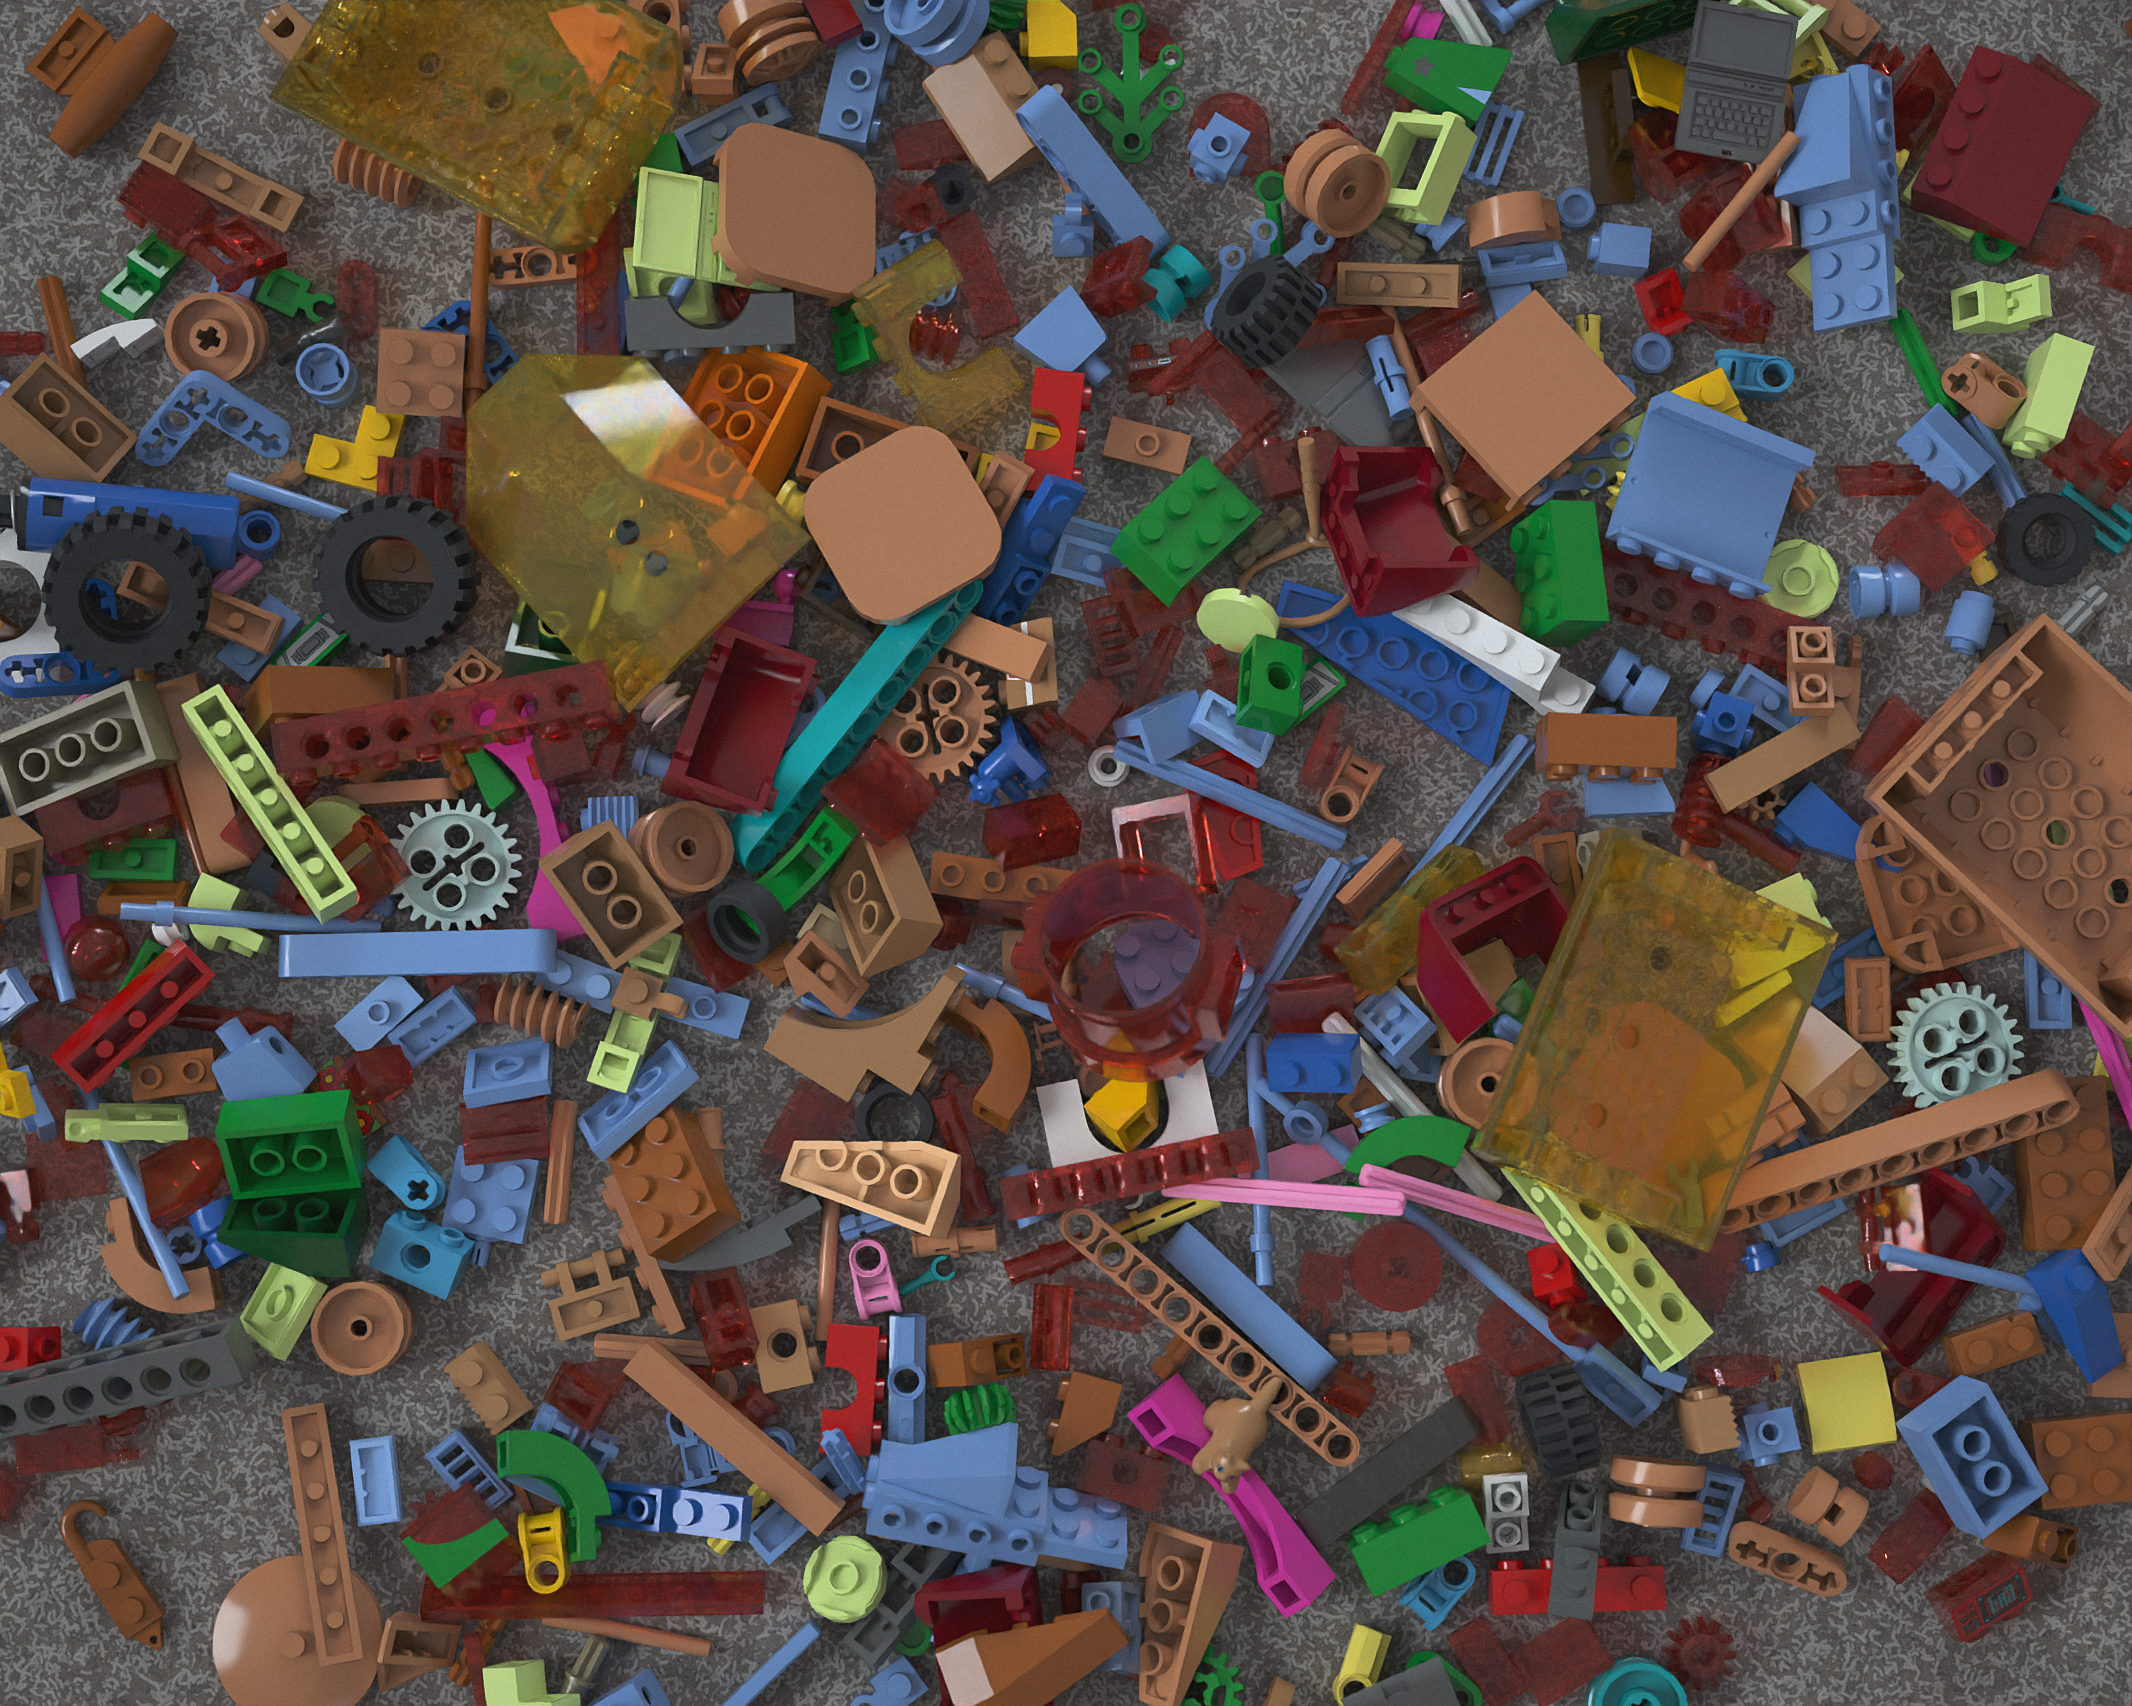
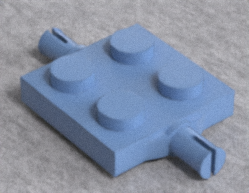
M498 1122L494 1147L479 1149L458 1145L441 1227L455 1228L475 1239L476 1243L472 1251L471 1261L469 1262L472 1265L487 1267L491 1242L503 1240L519 1244H526L543 1161L525 1158L515 1151H511L515 1125Z

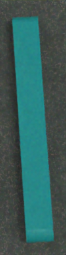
M980 579L909 617V622L895 627L888 625L779 761L772 787L779 789L771 812L763 811L760 818L738 813L728 825L732 833L733 859L750 873H756L770 864L978 603L983 593V583Z

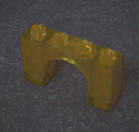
M933 239L851 290L850 293L856 301L851 306V309L863 327L871 326L877 337L872 341V344L883 362L886 363L891 360L898 373L893 376V380L905 398L911 395L918 408L913 413L919 424L948 435L1024 387V384L1006 352L995 344L963 365L946 372L924 370L914 361L909 348V331L914 317L927 303L964 281L944 244Z

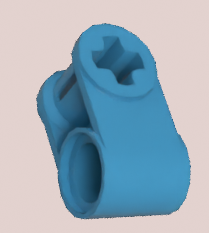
M1721 349L1715 352L1714 359L1718 362L1717 369L1722 367L1737 399L1773 402L1780 399L1793 382L1794 369L1785 358L1753 354L1737 349ZM1763 373H1776L1780 377L1782 385L1779 387L1767 385L1763 379Z
M396 1133L366 1163L372 1174L390 1188L411 1209H435L446 1199L447 1186L443 1178L423 1159L421 1153L399 1133ZM419 1183L429 1184L426 1189V1193L429 1195L428 1198L417 1197L421 1192L417 1186Z
M1467 1554L1454 1559L1465 1563V1573L1461 1578L1457 1580L1445 1578L1443 1575L1444 1567L1447 1564L1445 1563L1414 1578L1400 1594L1397 1602L1401 1606L1408 1605L1425 1621L1424 1627L1427 1630L1431 1631L1436 1628L1449 1614L1454 1604L1472 1586L1476 1573L1474 1565ZM1420 1596L1423 1597L1432 1607H1429V1606H1428L1421 1598H1419V1597H1420Z

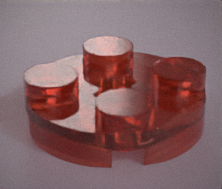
M1522 1294L1560 1327L1555 1312L1548 1304H1542L1532 1295ZM1499 1297L1491 1301L1484 1308L1478 1319L1476 1336L1479 1352L1492 1369L1503 1375L1517 1378L1518 1375L1549 1367L1559 1353V1348ZM1526 1324L1529 1329L1526 1334L1529 1339L1528 1343L1525 1346L1520 1343L1512 1346L1509 1343L1512 1337L1509 1328L1512 1325L1521 1328Z

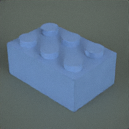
M1960 1375L1895 1423L1956 1528L1984 1539L2049 1490L1987 1383Z

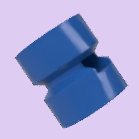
M232 1194L204 1206L187 1218L197 1238L207 1240L208 1244L204 1251L215 1271L226 1268L251 1255L217 1241L216 1235Z

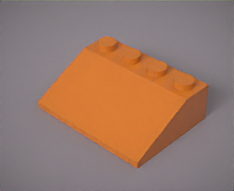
M758 345L746 346V352L738 354H722L721 347H708L643 476L726 517V514L740 503H746L754 512L761 509L767 514L811 428L822 395L827 397L833 384L809 363L778 352H763V347Z

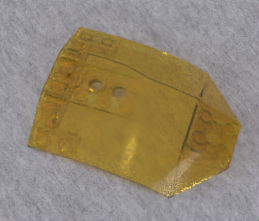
M526 353L467 411L465 528L468 534L535 613L629 713L812 540L809 534L719 440L644 356ZM632 520L639 527L640 536L632 545H624L616 537V528L622 521ZM654 551L662 552L668 560L667 570L660 576L651 575L645 566L647 556Z

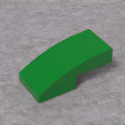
M152 232L127 255V266L100 291V301L129 321L138 320L160 296L186 259V253Z

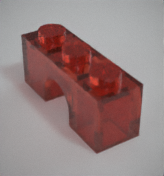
M2050 202L2029 248L2022 247L2019 259L2058 272L2070 261L2075 247H2086L2096 253L2101 263V272L2097 284L2132 295V227L2126 229L2111 224L2112 221L2107 217L2101 215L2085 216L2073 212L2072 208L2064 203Z
M155 767L116 781L120 794V803L115 813L103 820L90 819L86 805L75 795L34 809L48 856L59 865L75 866L90 859L89 855L103 850L106 852L122 850L130 845V840L143 836L155 838L167 834L171 830L170 827L181 823L167 778Z

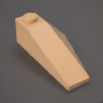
M794 1141L780 1181L925 1235L946 1240L960 1201L961 1155L922 1141Z

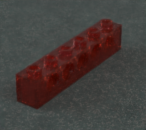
M1600 545L1608 609L1621 613L1623 621L1641 627L1645 626V623L1652 624L1661 628L1660 633L1674 640L1683 641L1684 637L1699 641V648L1709 653L1722 655L1726 651L1739 656L1738 662L1743 665L1750 663L1757 669H1762L1763 665L1778 670L1777 676L1784 680H1787V652L1786 654L1775 652L1770 644L1771 636L1779 635L1787 642L1789 626L1828 627L1753 599L1736 597L1730 594L1728 590L1698 582L1689 576ZM1615 579H1624L1631 585L1632 595L1630 597H1621L1614 591L1613 581ZM1654 593H1663L1669 598L1671 602L1670 611H1660L1654 606L1652 601ZM1693 607H1701L1708 612L1710 617L1709 625L1702 626L1693 620ZM1732 621H1740L1747 626L1749 631L1747 640H1740L1732 634Z
M1252 1127L1001 1178L999 1179L1008 1222L1260 1170L1261 1168Z

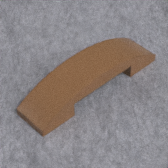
M156 121L137 156L140 160L193 191L261 225L286 235L306 200L302 195L269 178L265 180L197 145L193 139Z

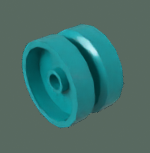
M1635 1654L1612 1657L1599 1666L1588 1682L1585 1697V1706H1631L1632 1703H1641L1640 1706H1688L1685 1691L1670 1672L1649 1657Z

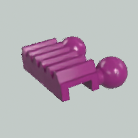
M702 559L694 565L693 569L702 573L703 583L695 607L693 626H691L690 634L692 637L716 641L724 624L791 649L796 612L795 604L797 601L796 598L791 596V593L796 587L792 584L797 570L785 569L776 575L773 589L780 599L779 603L713 595L714 590L718 589L724 581L722 566L713 559Z

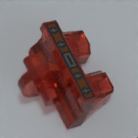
M1188 337L1173 339L1169 342V355L1154 357L1152 345L1147 343L1133 345L1130 351V361H1127L1130 394L1147 391L1148 397L1164 395L1166 406L1175 405L1174 393L1189 391L1188 385L1202 383V358L1200 350L1194 351Z

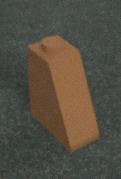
M1502 939L1489 940L1461 955L1494 1004L1517 978L1513 968V954L1503 943ZM1417 971L1399 978L1406 996L1438 1027L1425 1041L1429 1055L1448 1056L1455 1053L1463 1042L1457 1045L1419 989Z

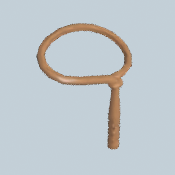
M1304 437L1298 440L1303 494L1310 530L1305 535L1306 539L1271 553L1249 566L1238 579L1236 589L1241 590L1240 595L1246 596V587L1252 577L1267 567L1308 551L1312 547L1331 549L1327 536L1321 529L1320 488L1318 484L1317 462L1315 460V441L1311 437ZM1348 593L1332 608L1322 613L1298 618L1279 617V627L1293 629L1322 624L1341 614L1351 604Z

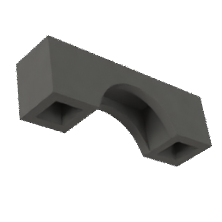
M792 289L779 292L751 291L748 302L742 312L733 320L718 326H702L687 320L676 310L669 295L626 296L624 300L628 351H638V357L641 358L663 356V349H679L681 356H695L705 354V347H721L722 354L745 353L746 346L763 345V352H782L788 350V344H796Z

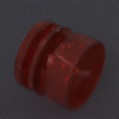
M1392 1221L1371 1225L1360 1233L1349 1250L1347 1262L1351 1285L1362 1299L1382 1310L1400 1313L1417 1309L1432 1298L1441 1282L1443 1267L1439 1249L1426 1232L1412 1224ZM1403 1257L1405 1261L1402 1267L1406 1272L1403 1276L1393 1274L1390 1277L1388 1272L1391 1267L1387 1263L1388 1259L1399 1260Z

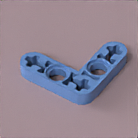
M195 370L184 377L141 429L135 445V452L138 458L148 465H165L171 461L202 422L206 420L258 454L267 458H277L287 452L292 438V430L284 419L214 374L205 370ZM201 387L208 390L207 393H201L196 399L195 405L190 401L194 390L198 391ZM231 407L240 408L247 414L248 418L244 421H234L226 415L225 410ZM173 411L181 412L188 417L189 423L182 426L173 424L169 421L167 414ZM258 421L259 426L255 425L254 431H252L251 429L254 425V422ZM161 432L166 435L163 446H158L156 449L149 446V444L153 445L160 438ZM273 433L279 436V439L273 438L271 441L265 438V435L271 436Z

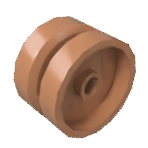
M1339 129L1323 130L1309 137L1295 151L1287 165L1283 180L1284 193L1291 207L1304 217L1311 219L1312 223L1322 231L1336 238L1350 237L1365 230L1379 216L1385 206L1391 189L1390 169L1384 159L1364 147L1362 143L1351 135Z
M230 291L196 293L185 298L169 314L164 330L166 351L179 371L186 376L191 371L205 370L225 382L241 380L254 373L266 359L270 344L268 323L260 308L246 296ZM215 337L221 339L220 344L216 341Z
M697 801L676 802L665 808L651 811L636 821L627 836V842L668 900L681 899L709 890L719 884L731 868L734 854L732 833L721 815L712 807Z
M1476 1037L1464 1041L1455 1053L1443 1057L1437 1071L1435 1089L1440 1105L1451 1119L1473 1129L1498 1131L1512 1127L1527 1115L1536 1098L1537 1077L1533 1063L1521 1048L1504 1039ZM1484 1077H1491L1492 1084L1487 1085L1490 1090L1489 1092H1485L1481 1087Z
M377 1279L348 1282L329 1291L316 1306L310 1324L312 1344L320 1359L334 1371L350 1376L372 1374L399 1362L411 1348L416 1332L415 1312L407 1296L393 1284ZM359 1320L365 1321L368 1326L365 1335L360 1333L363 1327L358 1326Z
M1638 1455L1611 1456L1610 1478L1618 1484L1636 1487V1490H1617L1609 1494L1607 1516L1620 1521L1656 1528L1702 1527L1704 1504L1696 1498L1678 1495L1677 1493L1696 1492L1705 1488L1707 1465L1661 1457Z

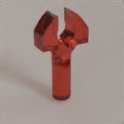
M1548 790L1536 798L1540 804L1538 813L1505 833L1503 836L1504 842L1508 847L1514 848L1547 826L1555 827L1560 833L1573 824L1578 807H1573L1562 816L1556 814L1550 816L1549 812L1552 810L1553 803L1565 797L1568 792Z

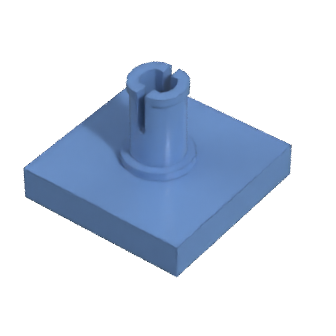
M541 1037L468 1050L463 1090L467 1109L505 1102L510 1120L521 1121L529 1118L533 1113L529 1097L551 1093L554 1058L553 1043H546L542 1041Z

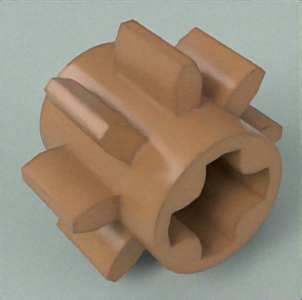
M1784 783L1775 785L1762 792V797L1768 799L1767 802L1758 806L1757 797H1753L1734 808V810L1740 811L1744 809L1748 812L1749 823L1756 821L1759 814H1763L1764 819L1768 822L1775 819L1772 808H1782L1787 804L1784 800L1779 799V791L1785 787Z

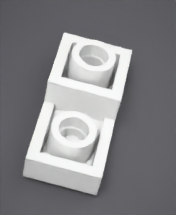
M1526 1472L1483 1475V1525L1491 1540L1490 1543L1484 1545L1486 1553L1529 1550L1527 1524L1529 1502Z

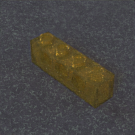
M1448 843L1334 949L1355 987L1382 996L1386 991L1392 989L1396 985L1397 980L1413 965L1417 964L1419 915L1421 911L1433 900L1487 873L1474 850Z

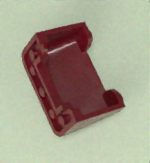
M1338 446L1320 492V520L1353 610L1360 618H1376L1470 587L1473 580L1479 575L1480 562L1478 556L1467 545H1459L1452 550L1433 503L1436 490L1441 487L1443 482V470L1441 465L1437 464L1431 447Z
M723 624L710 653L659 792L674 798L697 801L708 806L760 818L763 811L770 813L779 789L772 787L773 777L798 708L804 697L812 699L820 676L813 672L818 660Z
M1014 1562L926 1582L923 1584L920 1592L915 1593V1615L917 1619L922 1618L924 1626L932 1627L935 1655L937 1648L972 1631L987 1629L988 1633L992 1634L1013 1630V1624L1027 1622L1028 1627L1045 1624L1037 1565L1034 1567ZM936 1657L941 1692V1703L939 1706H954ZM1054 1699L1044 1706H1054Z

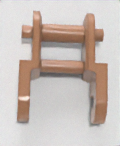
M1033 1021L1034 1029L1029 1031L1031 1036L1036 1035L1039 1048L1034 1049L1040 1075L1046 1074L1040 1054L1045 1049L1067 1045L1070 1047L1074 1066L1080 1065L1074 1040H1067L1063 1026L1054 1022L1038 1026L1037 1022ZM1061 1030L1063 1039L1042 1044L1040 1035Z

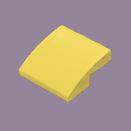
M1881 1352L1797 1364L1795 1368L1805 1408L1803 1419L1812 1455L1897 1442L1892 1400Z

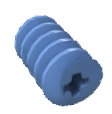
M113 1295L104 1301L95 1300L77 1317L71 1327V1332L79 1334L84 1331L82 1341L86 1345L97 1342L95 1350L153 1337L156 1329L152 1327L143 1333L138 1332L143 1319L139 1316L129 1323L126 1322L125 1319L130 1308L125 1306L117 1312L113 1311L112 1309L117 1300V1297Z

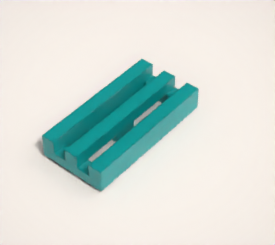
M2077 472L2072 475L2057 495L2078 503L2083 507L2082 510L2085 513H2088L2091 518L2118 537L2114 542L2092 525L2096 533L2094 543L2111 556H2117L2123 549L2124 544L2132 537V514ZM2075 487L2084 495H2086L2089 499H2091L2093 502H2095L2097 505L2103 508L2106 512H2108L2110 515H2112L2114 518L2120 521L2123 525H2125L2126 528H2122L2119 524H2117L2115 521H2113L2111 518L2105 515L2102 511H2100L2098 508H2096L2094 505H2092L2090 502L2084 499L2081 495L2075 492L2073 488Z

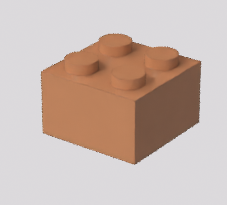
M379 326L376 413L461 419L465 334Z

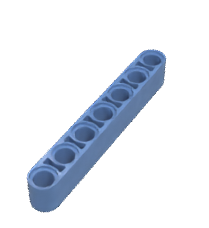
M557 930L279 935L278 978L557 972Z

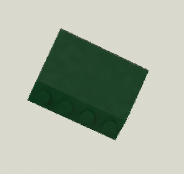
M1559 0L1554 4V9L1545 19L1544 24L1561 67L1693 28L1698 0ZM1711 0V1H1716V2L1725 3L1726 0Z

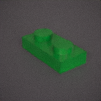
M93 837L89 878L93 881L176 883L180 843L176 839Z

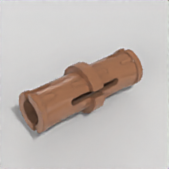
M951 1224L946 1240L931 1237L917 1231H912L911 1236L914 1258L934 1255H951L952 1258H960L963 1253L998 1251L999 1246L996 1224L974 1227H959L958 1224Z

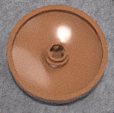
M303 1553L285 1555L267 1561L251 1570L235 1584L223 1601L215 1621L213 1657L218 1676L225 1690L238 1706H355L366 1695L378 1676L377 1658L385 1622L375 1594L355 1571L350 1568L364 1659L320 1668Z

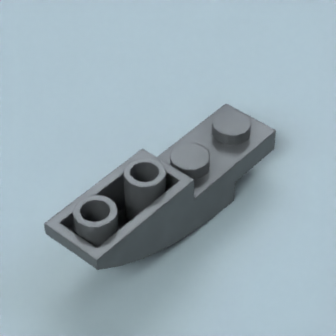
M803 1190L782 1202L785 1210L770 1217L768 1211H765L745 1222L748 1228L747 1231L742 1233L737 1223L677 1263L672 1264L660 1259L657 1260V1263L661 1269L705 1271L728 1268L761 1259L795 1244L796 1242L788 1228L821 1211L823 1204L817 1194H812L808 1197Z
M1562 1479L1548 1614L1592 1620L1605 1485L1594 1484L1585 1480L1572 1481Z

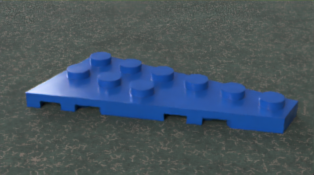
M1284 580L1275 612L1278 617H1308L1332 608L1344 596ZM1352 604L1341 614L1322 624L1293 629L1280 627L1489 768L1491 766L1512 690L1466 658L1392 615V612L1376 618H1360L1355 614Z

